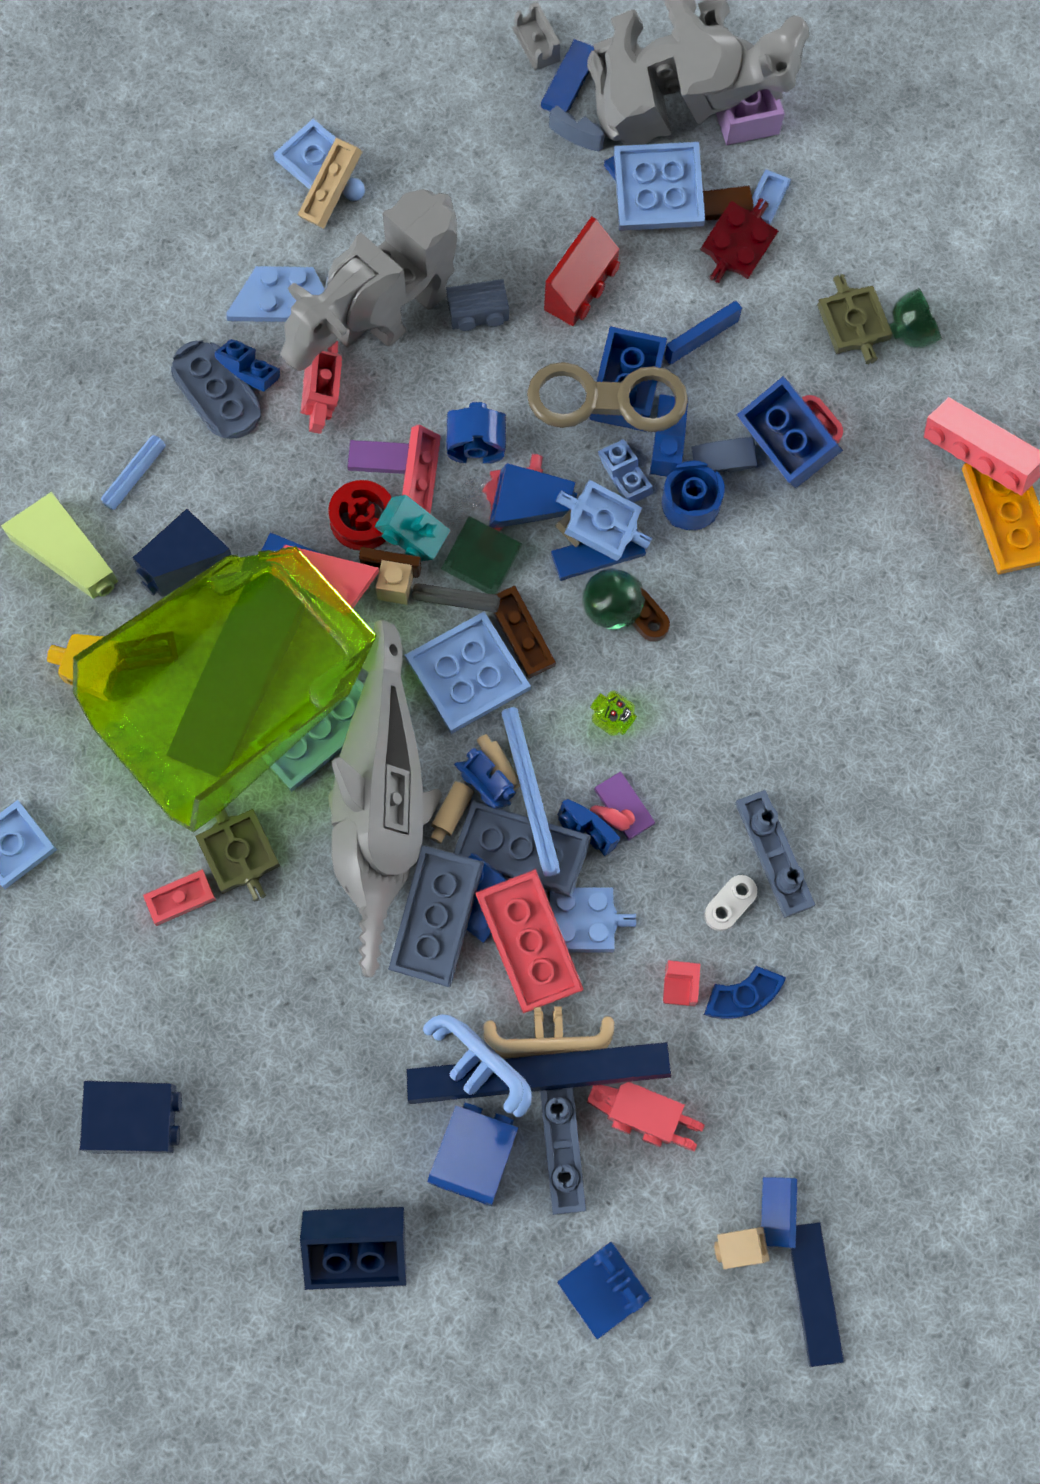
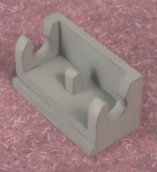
M538 1L530 4V12L525 17L518 10L515 14V26L512 27L534 71L557 63L560 60V42Z

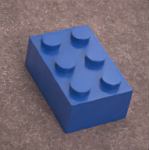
M610 326L597 382L622 383L628 374L639 368L651 366L661 368L667 338ZM643 381L635 385L630 392L629 400L635 412L643 417L650 418L658 381ZM590 415V420L639 430L626 422L622 415Z
M784 376L736 414L788 483L795 488L799 487L843 451L793 385Z

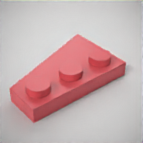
M284 545L268 567L270 574L344 621L379 573L378 567L289 545Z

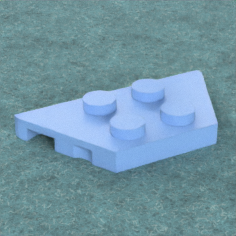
M256 266L227 311L226 318L227 321L286 322L291 315V307L296 302L288 290L292 283L301 286L311 295H320L323 293L324 287L313 267Z

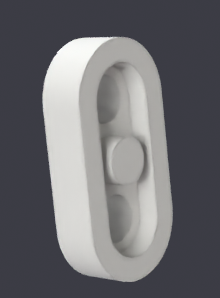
M745 875L732 877L707 905L704 912L707 925L716 931H725L731 928L757 896L755 882ZM744 886L747 894L739 895L736 887ZM716 910H725L727 917L724 919L718 918Z

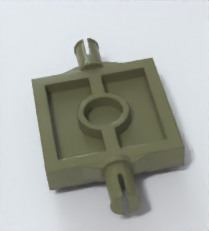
M840 274V277L836 275L833 278V282L838 292L833 296L819 299L817 304L836 354L851 350H861L865 363L870 364L871 362L872 364L878 359L872 346L890 340L893 335L873 285L860 289L849 288L845 275Z
M217 801L216 804L221 812L220 814L214 803L210 805V809L217 822L209 830L195 837L222 894L239 886L247 885L253 901H259L260 899L255 888L261 899L266 896L259 879L264 874L280 867V864L255 811L251 809L240 815L228 816L223 802Z

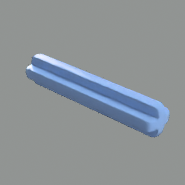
M152 435L103 494L101 501L106 507L112 510L116 509L164 450L165 443L161 438Z

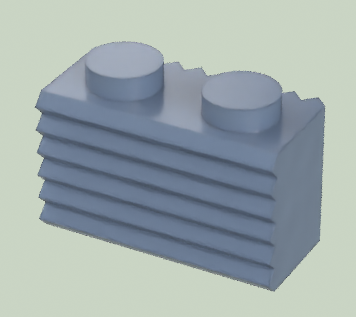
M503 279L446 287L452 329L470 331L479 325L488 324L491 327L502 325L504 321H509V305Z

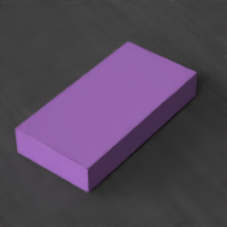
M350 440L348 471L405 474L409 443Z
M621 771L594 788L605 807L616 809L619 812L628 809L634 814V824L630 825L628 830L622 831L628 841L655 824L654 819Z

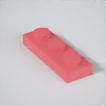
M419 424L411 428L402 495H407L431 514L441 436Z

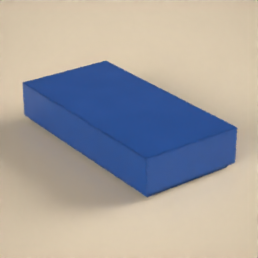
M763 1177L761 1227L764 1228L766 1244L769 1247L796 1248L797 1179Z

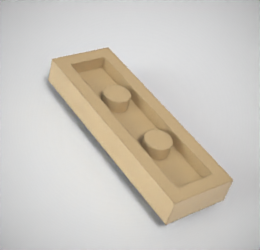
M335 138L297 215L324 229L363 151L352 144Z

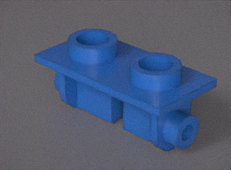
M473 748L466 755L467 761L454 764L461 772L463 780L476 788L481 794V799L488 806L496 809L512 804L509 800L516 794L514 785L500 770H496L492 776L489 775L495 765L482 750Z

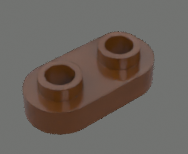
M627 588L620 597L619 607L622 614L644 639L656 642L665 638L670 627V621L666 613L643 588ZM637 601L640 607L636 609L631 608L629 603ZM650 623H656L658 624L659 629L657 631H652L649 629L648 625Z

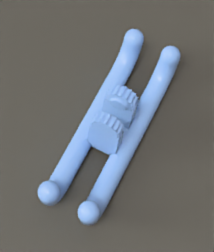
M444 1014L434 1016L425 1023L423 1032L426 1035H433L435 1040L440 1041L449 1033H453L469 1048L451 1070L449 1076L455 1082L463 1079L482 1060L464 1086V1091L468 1095L477 1092L494 1072L508 1085L510 1090L509 1097L503 1104L504 1110L507 1113H513L516 1117H522L527 1112L532 1100L529 1084L467 1024L451 1015Z

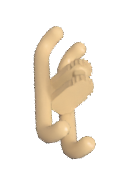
M562 1006L554 1007L553 1022L555 1024L554 1038H544L543 1011H541V1007H534L535 1038L503 1039L497 1034L495 1022L490 1020L484 1023L483 1031L485 1042L501 1057L518 1058L605 1049L612 1041L615 1025L613 1018L607 1016L602 1019L600 1032L595 1036L563 1037Z

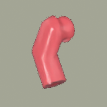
M594 805L590 808V811L599 816L609 826L619 831L628 830L630 825H633L635 822L634 814L628 809L619 812L616 809Z

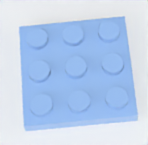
M699 142L614 146L619 231L704 226L705 213Z
M485 612L474 616L405 654L406 661L451 734L531 690V685Z

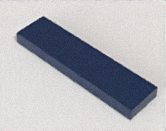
M821 1223L796 1225V1248H790V1255L809 1367L844 1363Z

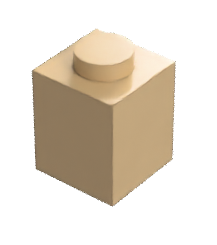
M385 560L381 561L376 584L378 600L408 604L413 581L412 565Z
M763 1227L717 1234L718 1241L714 1244L717 1261L719 1263L722 1262L723 1269L770 1261Z

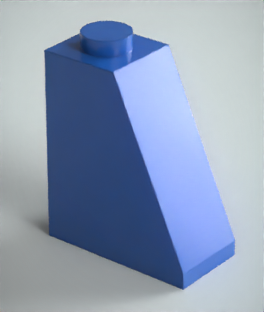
M506 463L500 471L488 527L494 529L563 517L570 509L556 502V499L561 490L577 499V492H573L575 482Z

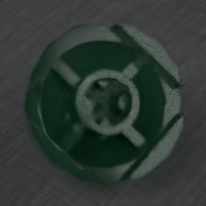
M920 288L907 292L897 300L892 310L894 322L889 324L895 340L901 338L907 346L912 348H925L942 340L935 318L932 317L929 310L930 307Z
M611 568L599 571L589 579L582 593V603L586 615L596 625L607 630L619 631L618 629L623 626L629 627L639 617L644 606V596L641 595L640 586L642 587L641 582L634 575L619 569Z

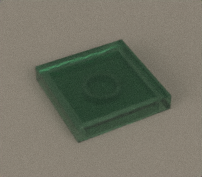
M469 516L441 570L487 594L495 595L499 591L523 544Z

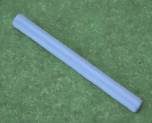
M516 707L507 708L502 711L507 737L543 875L550 877L560 873L559 863L518 709Z

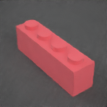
M950 397L927 417L924 438L1001 483L1004 487L1022 496L1040 478L1039 449Z

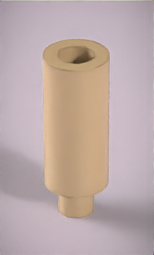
M487 734L479 737L477 742L481 747L480 750L495 765L490 772L491 776L496 770H500L514 785V790L520 787L518 775L497 741L491 742Z
M454 782L431 824L434 831L430 838L433 841L441 844L446 835H452L474 794L473 789L461 782Z

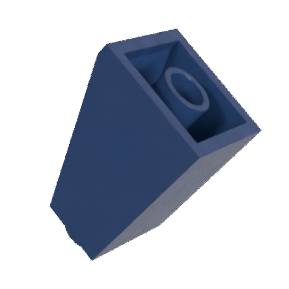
M188 509L182 512L132 557L137 566L135 573L142 580L141 584L151 595L154 596L158 593L163 599L228 577L238 571L230 549Z
M84 1081L80 1150L92 1154L174 1153V1146H179L180 1126L175 1125V1112L181 1111V1092H176L177 1086L171 1083Z

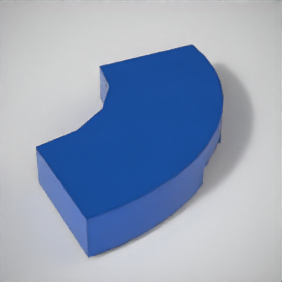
M755 966L750 976L739 984L729 986L714 984L704 1015L718 1019H737L751 1015L761 1010L774 999L782 988L786 977Z

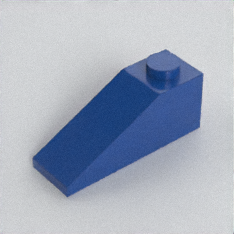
M659 395L657 418L670 413L676 403L675 396ZM688 403L685 414L676 425L665 431L655 432L650 475L668 477L674 468L682 463Z

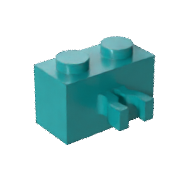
M407 495L392 497L375 525V528L383 533L382 537L387 542L400 546L405 550L406 555L421 557V561L434 560L451 531Z

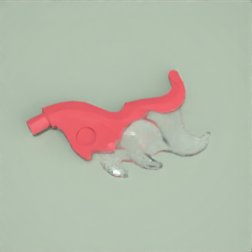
M539 454L531 455L530 466L527 469L543 473V469H541L543 457ZM501 469L490 472L491 481L481 477H474L462 484L461 488L463 490L471 488L473 491L469 495L456 500L450 507L451 511L460 509L461 515L446 526L451 530L443 543V547L447 551L450 550L452 542L462 540L478 547L486 559L496 562L505 561V555L495 552L493 549V543L503 527L494 529L488 527Z

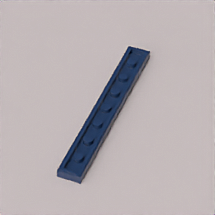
M667 1042L504 1059L526 1080L531 1088V1092L671 1078ZM482 1061L478 1062L458 1082H455L449 1076L456 1064L407 1069V1100L409 1104L506 1095L510 1093L508 1085L493 1072L474 1094L468 1095L464 1091L465 1084Z

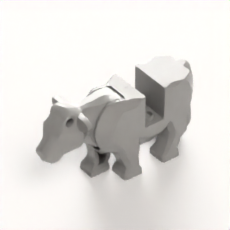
M664 0L669 11L668 17L673 25L671 35L657 38L645 48H639L637 40L644 27L638 13L632 9L611 18L612 26L615 30L614 36L594 44L595 50L591 51L587 62V67L596 85L598 119L606 137L614 141H621L626 145H644L658 136L671 135L664 95L677 93L681 90L682 97L697 124L703 123L713 113L727 110L740 104L741 100L763 89L770 90V93L776 100L782 99V92H788L795 87L796 75L801 68L803 47L810 34L805 20L794 15L786 19L780 28L765 34L753 45L741 37L732 35L728 28L724 26V19L730 13L727 0H705L698 3L701 13L699 17L694 14L697 7L695 0Z
M425 189L404 193L393 208L382 213L385 241L377 247L360 232L349 249L333 261L326 279L325 289L320 295H311L296 283H292L288 287L296 302L291 307V315L284 323L286 340L280 355L289 366L297 371H302L312 364L318 354L332 346L337 339L348 348L366 330H370L386 346H391L406 333V327L402 324L401 307L416 299L427 310H431L447 296L445 287L447 280L454 273L453 260L457 245V218L453 209L452 198L448 194H434L432 191Z

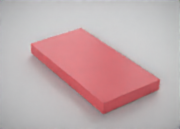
M536 869L475 893L523 1013L534 1010V1007H542L584 990Z

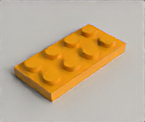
M964 463L961 469L997 574L1000 575L1039 566L1040 505L1033 485L1021 496L986 474L981 473L971 465Z

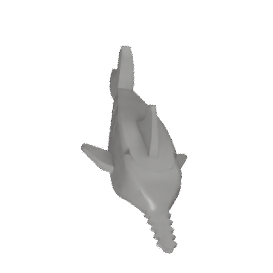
M384 620L375 622L372 640L369 639L367 633L356 629L348 632L353 657L360 667L368 672V676L351 719L340 757L334 758L332 761L335 780L334 788L328 795L332 814L331 824L333 825L332 863L334 873L362 915V920L359 922V926L362 929V933L359 936L362 942L359 953L362 955V959L358 964L362 968V973L365 977H373L375 971L380 967L377 958L381 955L379 945L383 942L381 933L385 929L383 920L387 918V909L408 879L410 868L419 857L423 839V825L429 822L442 797L440 789L423 792L419 755L400 676L402 644L395 625Z

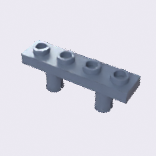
M766 790L737 800L735 805L784 918L813 908L815 902L805 882L803 870L798 866L778 820V812L773 808Z
M574 1088L540 1091L552 1213L556 1215L585 1212L586 1201Z

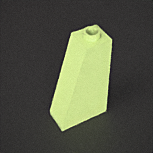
M52 492L1 525L13 543L93 599L98 595L102 597L109 594L114 589V584L118 582L113 571Z

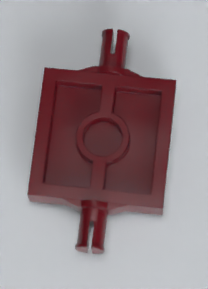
M759 198L752 211L744 209L732 200L730 201L700 248V251L710 256L717 264L709 279L713 280L719 272L715 279V282L719 284L726 271L735 272L749 279L779 230L764 222L761 218L769 206L767 201L759 209L764 199Z

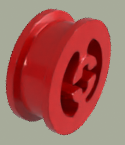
M368 480L351 481L337 489L328 507L330 527L334 537L345 547L360 551L361 547L374 549L385 543L386 540L382 537L383 533L375 528L379 520L376 518L375 506L373 503L369 506L368 501L374 502L384 511L392 498L389 492L381 485ZM343 513H348L350 526L352 527L355 524L356 530L347 527L342 522L341 515Z

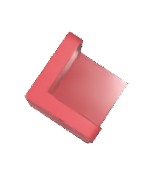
M668 960L665 966L663 1002L665 1004L696 1006L698 1003L701 964Z

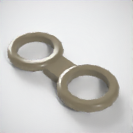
M567 362L553 363L538 370L530 380L527 391L529 407L535 416L547 425L559 428L576 426L587 420L591 414L622 415L626 422L639 430L648 432L665 431L679 422L686 412L688 403L686 387L679 377L667 369L655 366L639 368L628 374L622 383L596 382L589 372L575 364ZM553 377H572L580 382L585 389L586 399L583 405L572 413H554L541 402L539 395L541 387ZM648 380L664 383L674 393L676 401L674 408L670 413L660 418L641 416L635 412L629 400L630 392L635 385Z

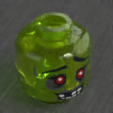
M615 690L608 692L606 695L599 693L590 706L594 710L591 722L610 736H615L618 733L624 735L637 717L634 714L635 705Z

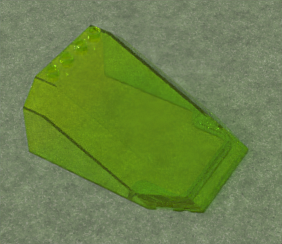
M296 546L281 548L278 551H258V555L238 557V554L230 555L73 657V694L92 729L167 816L177 824L195 832L223 811L350 695L377 635Z

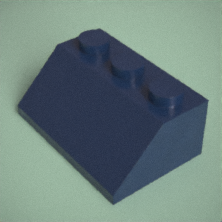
M404 1206L303 1210L300 1247L305 1290L406 1286Z

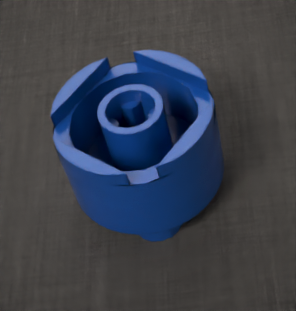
M472 402L469 404V408L448 411L446 437L448 457L459 463H467V458H483V463H495L502 460L506 450V414L488 409L487 405L483 402Z
M702 461L680 463L665 480L661 499L664 515L673 526L684 530H699L709 526L719 514L725 493L724 481L717 471L715 472L708 467V464Z

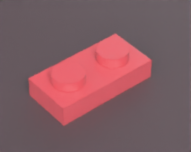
M203 869L143 895L156 926L216 901Z

